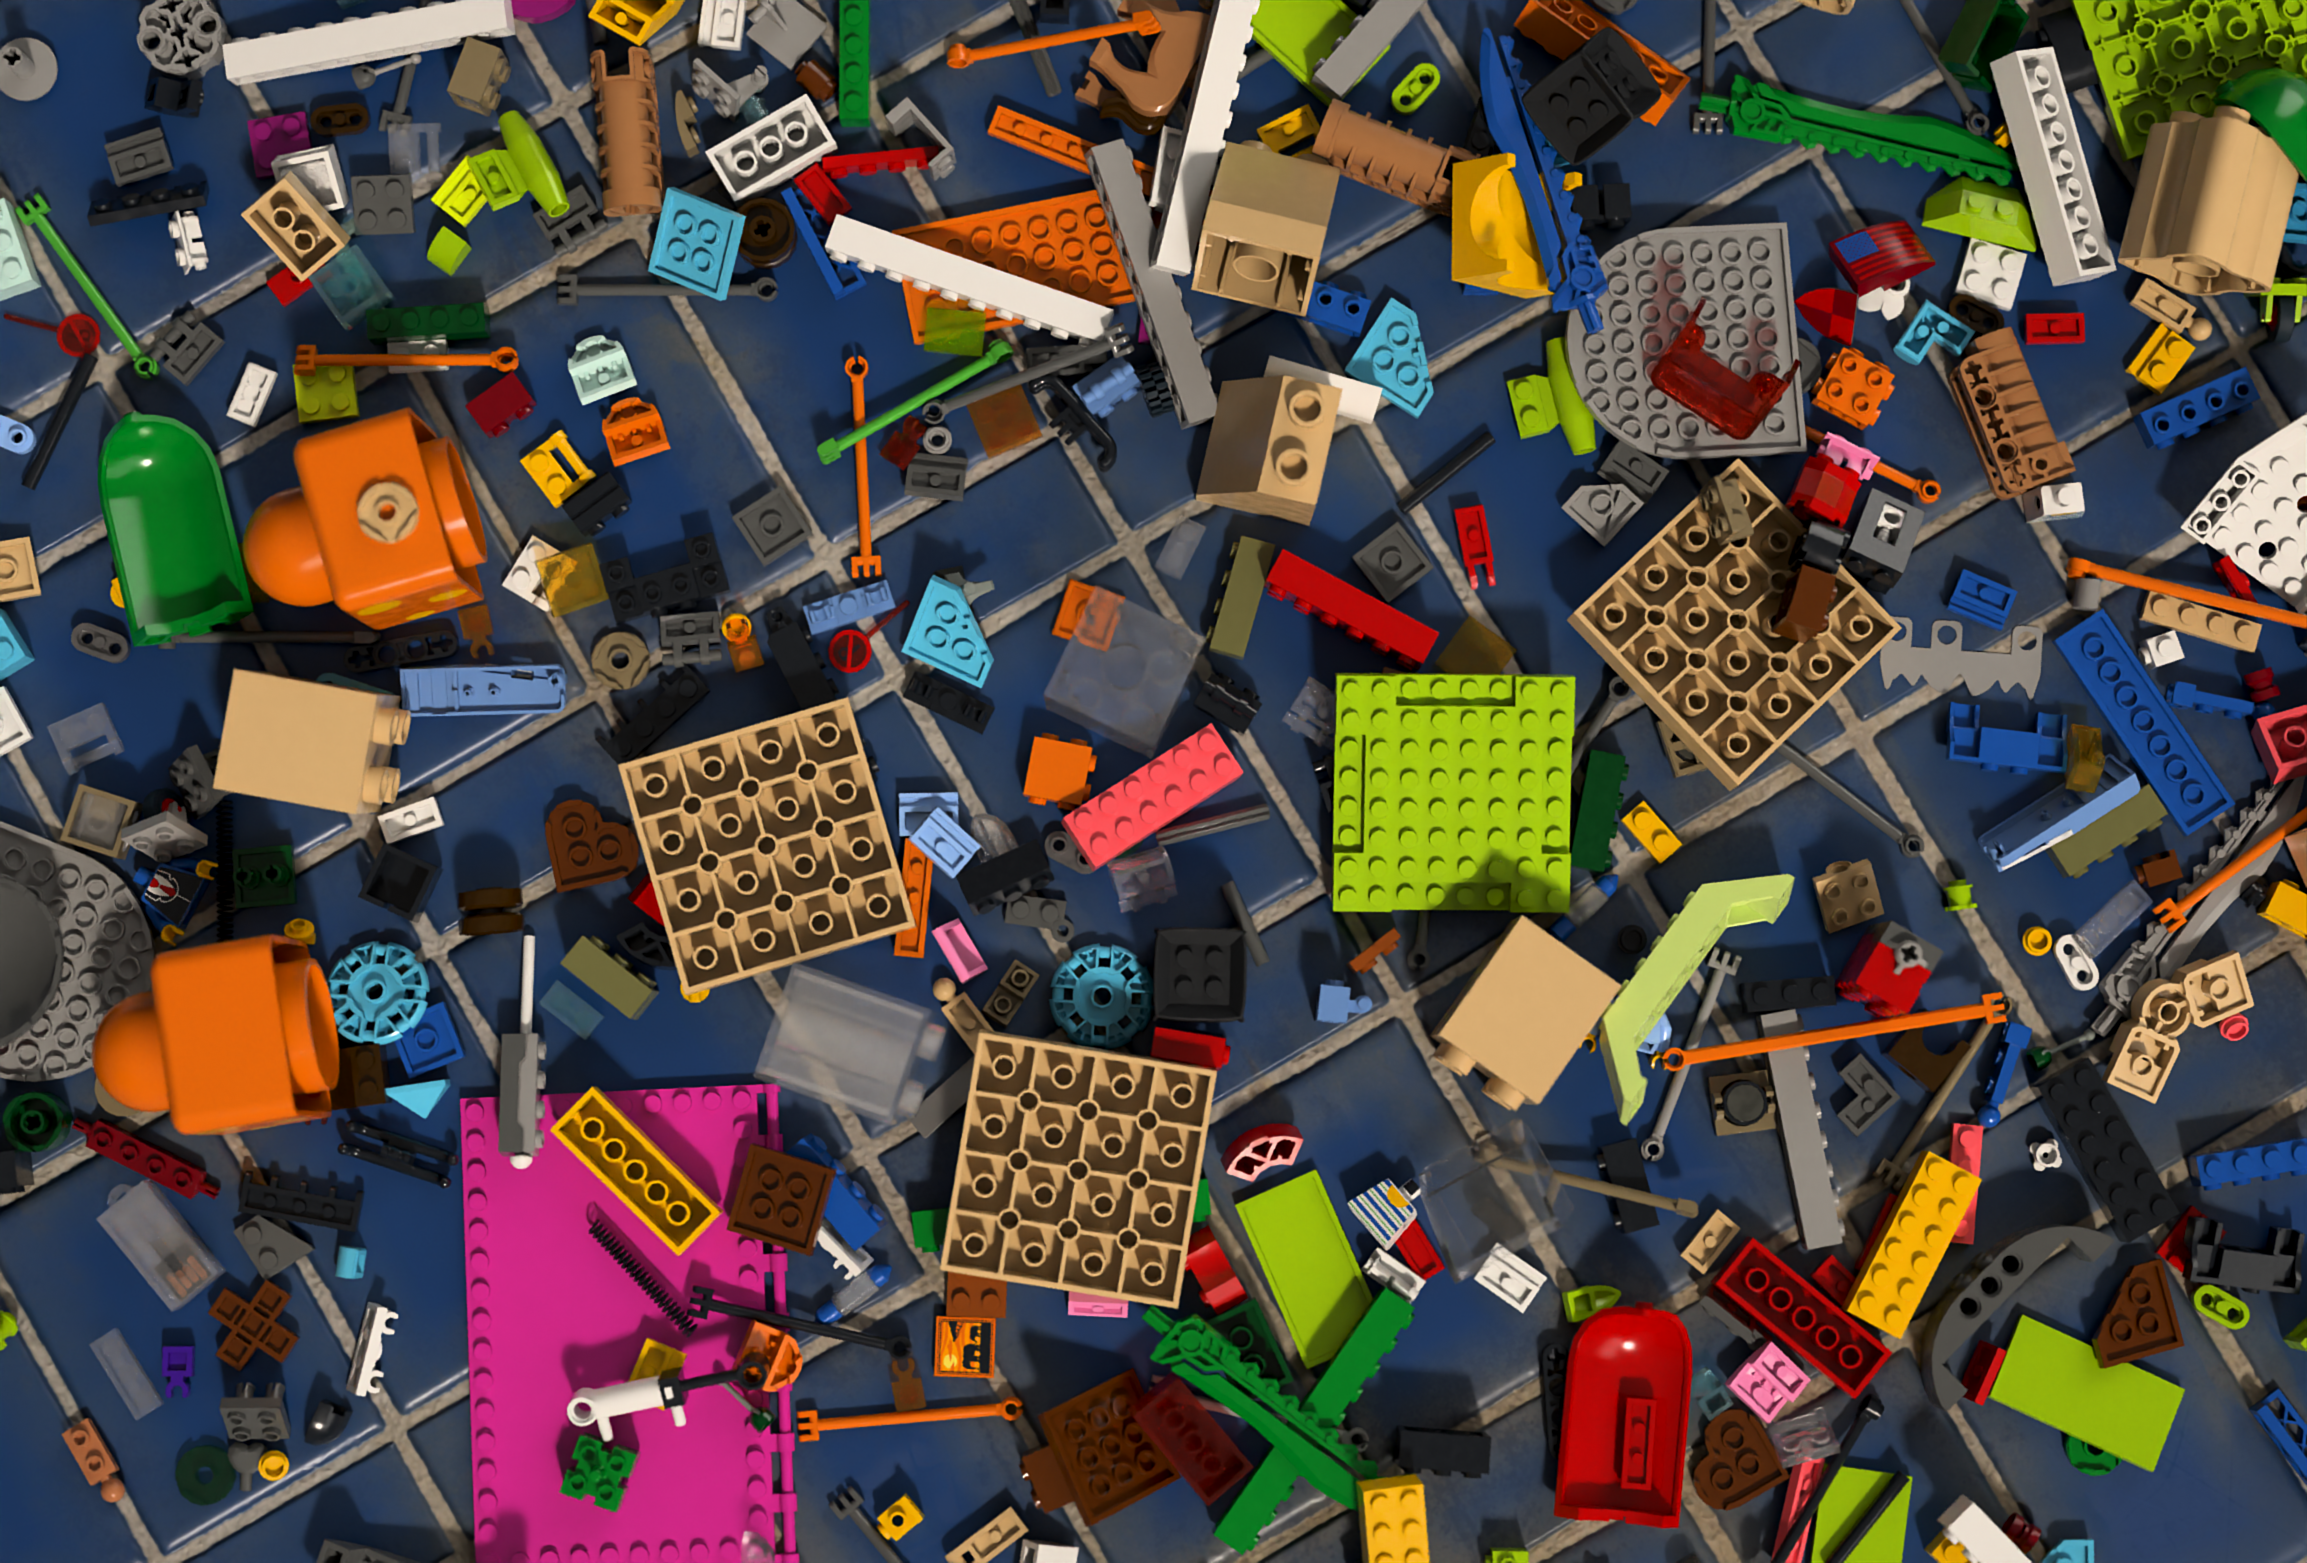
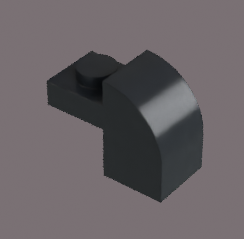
M160 76L149 80L144 108L172 116L197 118L199 117L200 107L204 100L203 82L190 79L181 83Z

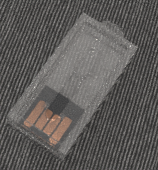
M143 1180L135 1187L129 1184L118 1185L109 1193L108 1204L110 1208L100 1215L97 1221L171 1311L183 1308L226 1272V1269L153 1180ZM126 1192V1195L118 1200L119 1196Z

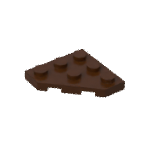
M2153 1259L2129 1266L2092 1338L2099 1368L2105 1369L2185 1346L2161 1259Z

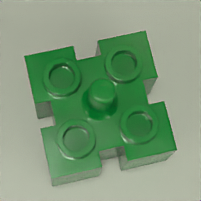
M584 1432L579 1436L572 1455L573 1459L579 1460L576 1467L572 1466L567 1469L559 1493L581 1501L587 1495L596 1497L593 1505L616 1513L621 1509L629 1487L622 1484L624 1477L629 1478L633 1475L641 1452L620 1444L616 1445L613 1450L606 1448V1442L602 1441L601 1437Z

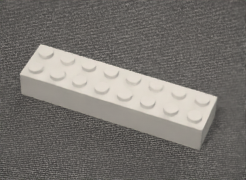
M2053 47L2015 51L1990 62L1993 73L1992 77L1997 87L2000 105L2005 115L2008 133L2012 140L2016 161L2020 168L2024 189L2028 196L2032 217L2036 224L2040 245L2044 252L2048 274L2052 280L2053 287L2089 281L2116 271L2117 269Z

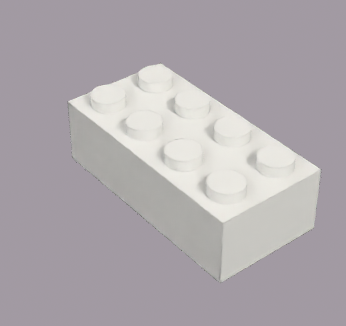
M806 93L705 151L737 209H739L749 200L757 199L804 172L814 163L821 162L822 157H830L837 153L838 148Z

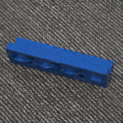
M790 187L782 191V198L835 300L867 285L855 262L848 260L850 265L828 259L825 253V244L832 226L829 227L826 237L814 232L812 226L815 217L823 218L817 213L815 208L813 211L801 207L797 200L798 197L804 195L801 190L793 191ZM805 214L811 215L810 221H808ZM819 240L824 241L823 247L821 246ZM832 265L838 266V267H837V270H836V273H835V271H834ZM841 269L854 271L858 281L843 288L839 280Z
M2275 1388L2251 1406L2249 1411L2307 1486V1458L2304 1455L2305 1447H2307V1444H2305L2307 1425L2280 1389ZM2275 1398L2283 1406L2281 1419L2276 1418L2267 1406ZM2288 1414L2293 1420H2287ZM2287 1423L2296 1424L2301 1429L2300 1443L2294 1442L2286 1431Z

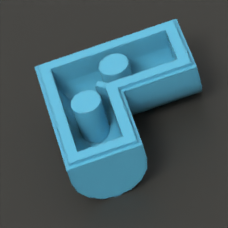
M1925 300L1893 351L1902 360L1912 365H1918L1932 343L1935 342L1959 357L1975 331L1928 300Z

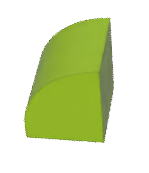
M443 226L428 250L427 260L449 276H452L472 248L466 241Z

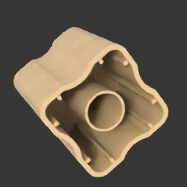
M2218 106L2214 109L2213 117L2210 118L2187 111H2174L2170 115L2169 122L2155 123L2150 126L2118 262L2137 272L2153 276L2162 281L2163 284L2180 292L2191 295H2221L2227 292H2270L2299 172L2262 127L2255 128L2249 125L2251 115L2243 109L2231 106Z

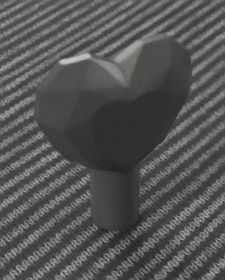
M235 1442L229 1447L228 1458L235 1470L241 1473L240 1491H252L253 1473L259 1470V1460L267 1452V1448L262 1443H253L248 1446L242 1442Z

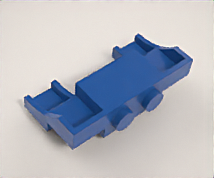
M1948 703L1946 724L1948 737L1945 760L1981 765L1980 770L1998 772L1999 767L2009 768V773L2016 775H2027L2028 771L2031 770L2065 773L2067 771L2068 751L2066 736L2068 715L2037 712L2034 733L1989 727L1979 728L1980 705Z

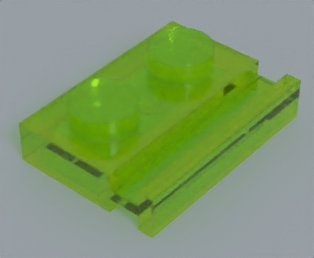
M927 308L924 352L982 357L986 313Z

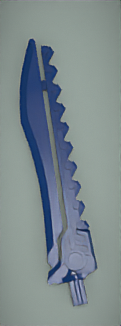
M1484 28L1481 34L1479 59L1480 92L1488 130L1501 153L1516 155L1515 167L1510 168L1524 200L1547 279V289L1555 293L1551 299L1552 311L1557 313L1559 310L1578 309L1587 334H1595L1604 329L1595 302L1608 290V283L1593 245H1590L1591 240L1587 235L1584 236L1579 232L1583 218L1578 213L1571 212L1570 208L1574 195L1569 190L1566 191L1562 188L1566 174L1561 168H1555L1553 165L1557 151L1552 146L1545 144L1546 137L1530 118L1522 103V96L1532 85L1527 80L1520 79L1519 77L1523 63L1518 57L1514 58L1511 56L1515 41L1510 36L1501 35L1498 37V48L1508 77H1506L1491 30ZM1511 89H1513L1519 107V111L1565 247V251L1559 263L1557 262L1556 257L1562 245L1514 103Z

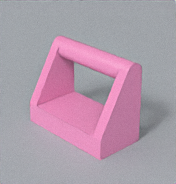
M959 918L932 931L962 984L988 970Z
M1069 1291L1068 1315L1127 1318L1128 1300Z

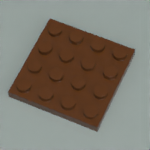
M1133 1368L1037 1415L1085 1527L1104 1520L1181 1478Z

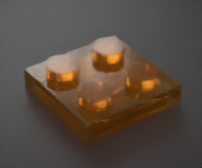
M1021 384L966 405L988 459L1043 437Z

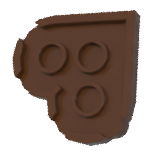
M567 800L558 804L550 813L548 821L546 820L545 836L557 893L617 881L628 876L637 868L640 858V845L635 834L624 825L616 822H604L601 813L594 805L582 800Z
M1738 1408L1726 1409L1714 1415L1704 1427V1445L1707 1454L1693 1468L1692 1476L1695 1492L1706 1505L1714 1509L1731 1510L1790 1478L1762 1426L1754 1416Z

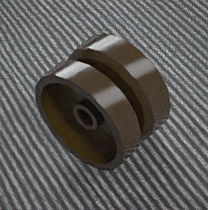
M768 198L749 200L739 207L737 213L746 216L738 253L742 259L755 268L766 270L780 267L790 260L797 247L798 234L793 217L787 208L776 200ZM767 231L768 235L762 237L761 233Z
M489 887L456 894L457 909L463 912H477V915L465 916L458 920L460 936L503 934L525 930L523 914L519 912H505V909L517 908L523 904L521 888Z

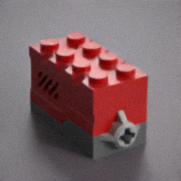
M1892 920L1869 925L1835 982V987L1840 990L1839 996L1852 1003L1854 1001L1866 1005L1864 1010L1877 1018L1880 1016H1897L1901 1013L1908 1014L1920 994L1919 991L1922 985L1927 982L1944 951Z

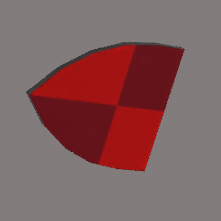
M1826 287L1806 292L1794 301L1802 316L1814 329L1838 343L1852 346L1859 294L1845 289Z

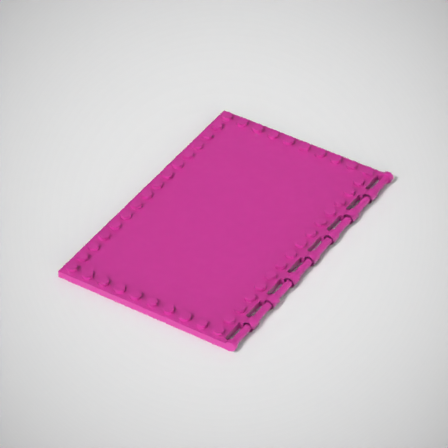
M780 1083L603 1092L724 1211L679 1256L550 1131L585 1093L541 1095L540 1101L544 1100L545 1117L540 1118V1130L544 1131V1147L539 1148V1156H532V1163L525 1169L515 1168L510 1163L509 1157H503L498 1152L500 1097L460 1099L476 1563L800 1562L799 1553H796L795 1512L798 1510L797 1493L794 1492L792 1451H795L794 1432H791L790 1391H793L792 1384H787L777 1389V1391H773L778 1392L779 1433H771L770 1424L759 1434L750 1423L751 1412L729 1391L719 1385L688 1391L689 1396L686 1404L682 1405L687 1421L683 1426L675 1425L671 1408L663 1411L653 1407L611 1416L609 1421L614 1438L606 1442L605 1447L613 1450L616 1445L620 1444L641 1452L633 1475L629 1478L624 1477L622 1484L629 1487L621 1509L615 1513L593 1505L596 1497L587 1495L581 1501L559 1493L567 1469L572 1466L576 1467L579 1460L573 1459L572 1455L579 1436L587 1432L601 1437L597 1420L586 1426H579L570 1421L567 1415V1408L577 1390L581 1388L597 1389L628 1382L648 1337L688 1354L682 1367L685 1379L731 1370L752 1321L713 1311L708 1312L707 1319L689 1316L685 1323L693 1319L691 1326L697 1324V1328L687 1338L688 1333L682 1334L684 1328L678 1330L679 1325H674L676 1320L670 1321L671 1316L666 1317L668 1311L662 1312L663 1307L658 1308L659 1303L654 1304L655 1298L650 1299L651 1294L645 1295L647 1289L641 1291L642 1286H637L639 1281L633 1282L634 1277H629L631 1272L625 1273L626 1268L621 1269L622 1264H617L618 1259L613 1260L614 1255L609 1256L610 1251L607 1252L605 1247H601L602 1242L597 1243L598 1237L593 1238V1234H588L597 1219H600V1222L596 1227L604 1224L598 1233L605 1228H608V1231L604 1236L612 1232L607 1241L613 1237H616V1240L611 1246L617 1241H620V1244L616 1249L624 1245V1249L619 1254L625 1250H628L625 1257L632 1254L631 1259L627 1263L636 1259L632 1267L640 1263L639 1268L636 1270L638 1271L644 1267V1271L640 1276L645 1272H649L645 1279L653 1276L648 1285L657 1280L654 1287L657 1285H661L656 1293L665 1289L662 1296L669 1293L668 1298L665 1300L673 1298L669 1306L674 1302H677L674 1309L681 1306V1310L677 1315L685 1311L682 1318L686 1316L688 1309L700 1311V1305L689 1303L690 1297L703 1299L704 1295L693 1292V1285L713 1289L712 1299L766 1311L765 1272H773L775 1313L790 1316V1313H787L785 1271H788L787 1253H784V1248L772 1244V1253L764 1254L763 1241L726 1230L750 1144L756 1143L783 1152V1135L779 1134L778 1092H781ZM758 1093H766L767 1135H760ZM764 1323L766 1325L780 1329L786 1334L787 1331H790L789 1328ZM738 1380L728 1382L754 1408L766 1407L770 1410V1391H764L760 1388L756 1390L746 1389L740 1385ZM577 1403L578 1407L581 1410H591V1407L587 1403ZM772 1452H780L782 1493H774ZM774 1512H783L784 1553H776Z

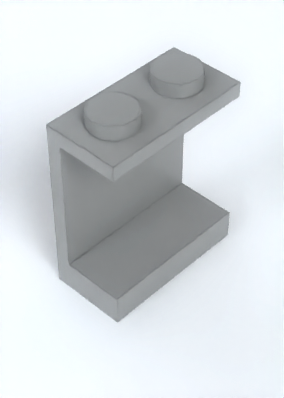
M908 97L885 115L888 130L895 138H898L914 124L933 146H938L940 153L928 163L930 175L934 181L939 177L944 179L955 169L956 157L954 148Z

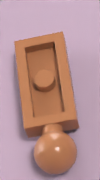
M86 1418L61 1435L90 1486L101 1482L100 1493L102 1498L107 1502H117L123 1497L125 1487L119 1479L112 1478L111 1474L118 1471L119 1467L91 1418Z

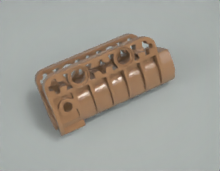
M632 46L628 49L630 74L609 76L608 61H606V54L602 49L590 54L593 90L596 94L595 113L598 117V127L596 130L600 142L598 155L601 159L602 167L600 171V178L603 181L602 205L603 214L608 217L660 213L662 211V201L665 199L655 69L649 52L640 47Z
M1333 98L1320 127L1312 153L1325 158L1329 166L1341 168L1340 174L1452 218V181L1443 178V173L1445 170L1453 173V163L1478 159L1481 157V154L1473 155L1470 151L1450 145L1449 149L1434 144L1433 137H1429L1428 141L1412 135L1413 129L1409 128L1407 132L1392 127L1393 121L1388 120L1387 124L1372 119V113L1367 112L1366 116L1350 110V104Z
M2012 327L1996 330L1978 337L1964 348L1967 358L1951 370L1948 375V384L1994 496L2001 500H2008L2035 488L2069 476V473L2076 471L2065 441L2060 443L2057 441ZM1957 376L1960 380V382L1956 383L1955 378ZM1966 400H1968L1972 413L1966 408ZM1971 419H1975L1976 422L1972 424ZM1979 430L1982 435L1980 437H1978L1976 433ZM1986 445L1987 449L1983 451L1982 446ZM1988 454L1991 457L1994 467L1991 466L1987 461ZM1993 473H1997L1998 476L1994 478ZM2000 484L2003 485L2010 494H2007L2005 490L2000 491L1998 486Z

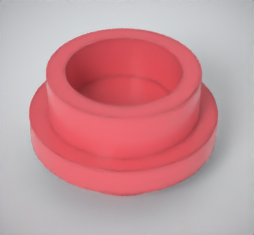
M2237 1013L2220 1022L2219 1032L2223 1037L2231 1041H2238L2247 1035L2249 1022L2245 1015Z

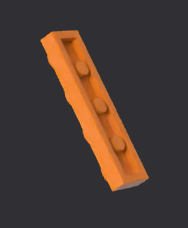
M905 838L902 879L917 927L896 933L894 956L924 959L933 862L915 847L908 838Z

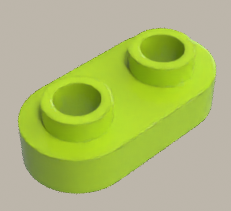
M1429 63L1417 65L1393 91L1391 105L1394 111L1400 115L1414 113L1438 87L1440 81L1438 69ZM1422 76H1427L1430 79V82L1428 84H1422L1419 78ZM1402 97H1407L1410 99L1411 103L1409 105H1403L1401 104L1400 99Z
M2209 1284L2199 1285L2193 1290L2191 1303L2199 1313L2229 1329H2240L2248 1323L2250 1312L2244 1302ZM2207 1293L2210 1301L2204 1305L2201 1298ZM2231 1308L2236 1312L2233 1319H2229L2227 1315L2228 1310Z

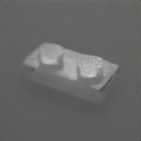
M1180 515L1154 568L1181 581L1207 527Z

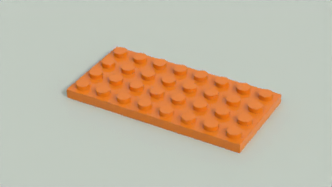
M1096 190L892 230L893 234L1104 307L1135 302ZM902 279L915 346L1021 325L1024 322L1014 317L1012 321L1002 319L995 315L996 311L985 308L984 311L973 309L968 306L967 301L957 298L956 302L947 300L940 296L941 292L930 289L929 292L918 290L912 286V282Z

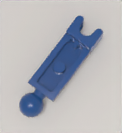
M2180 681L2168 684L2165 701L2172 708L2185 710L2194 706L2196 712L2213 714V710L2224 713L2225 718L2242 720V716L2249 715L2256 721L2258 718L2275 714V708L2267 701H2260L2254 705V702L2197 691L2195 684Z
M2012 1021L2009 1023L2004 1022L1998 1040L2003 1045L2002 1048H1998L1995 1052L1993 1065H1996L1993 1076L1987 1078L1984 1086V1093L1987 1094L1985 1098L1987 1105L1982 1106L1977 1114L1978 1122L1986 1128L1995 1127L2000 1121L2001 1114L1998 1106L2003 1104L2020 1049L2027 1048L2032 1028Z

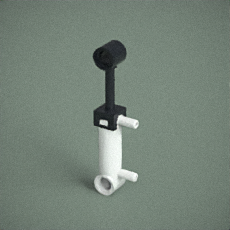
M750 1352L742 1358L741 1364L737 1365V1368L685 1379L682 1367L661 1371L659 1376L597 1389L581 1388L574 1393L567 1408V1415L570 1421L579 1426H586L597 1420L601 1438L604 1442L611 1441L614 1438L609 1417L664 1405L665 1409L671 1408L675 1425L683 1426L687 1421L682 1405L686 1404L689 1396L688 1391L737 1380L746 1389H759L766 1382L770 1371V1362L764 1354ZM755 1366L761 1371V1374L751 1375L746 1368ZM585 1402L591 1407V1410L583 1411L578 1407L577 1403Z

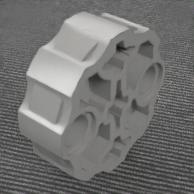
M157 0L153 4L145 6L139 16L140 29L136 36L138 46L157 71L171 79L178 77L196 80L204 77L210 68L219 65L223 60L222 45L225 44V38L228 35L227 27L224 20L207 0ZM178 4V5L175 7V10H176V11L172 13L171 11H173V9H174L173 5ZM216 22V28L212 32L206 33L204 31L208 23ZM180 26H181V27L183 28V30L186 32V33L183 34L184 44L179 40V38H181V32H182ZM159 38L160 43L158 47L149 49V43L153 39ZM194 44H196V47L198 49L203 50L204 53L202 54L200 51L196 50ZM193 58L194 60L191 61L192 66L187 67V65H189V59Z

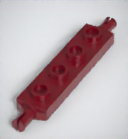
M80 1117L75 1119L72 1128L87 1135L86 1147L189 1199L195 1197L199 1192L214 1200L218 1197L221 1188L206 1182V1170L103 1118L98 1119L94 1124Z

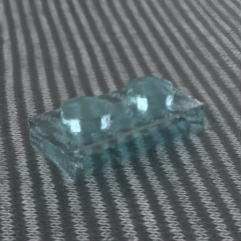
M556 980L539 1002L540 1005L584 1040H587L605 1017L559 980Z

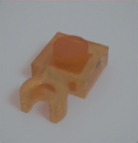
M484 604L459 610L458 616L464 640L473 639L470 648L473 658L479 659L478 648L480 646H486L488 654L490 656L494 655V646L486 637L487 635L495 634L488 605Z
M745 618L741 619L743 628L740 631H734L731 628V624L726 623L727 635L733 640L727 642L736 673L764 665V659L756 635L748 636L749 626Z
M912 1357L908 1358L909 1368L906 1371L898 1368L897 1360L892 1362V1370L899 1376L900 1380L891 1383L897 1413L927 1407L922 1378L912 1377L915 1369V1361Z

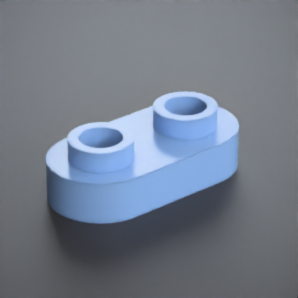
M0 414V447L21 455L31 452L37 441L35 432L28 426ZM22 433V441L15 443V436Z

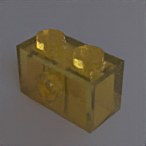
M2071 724L2066 738L2068 760L2067 771L2064 773L2065 789L2095 793L2105 765L2101 728Z

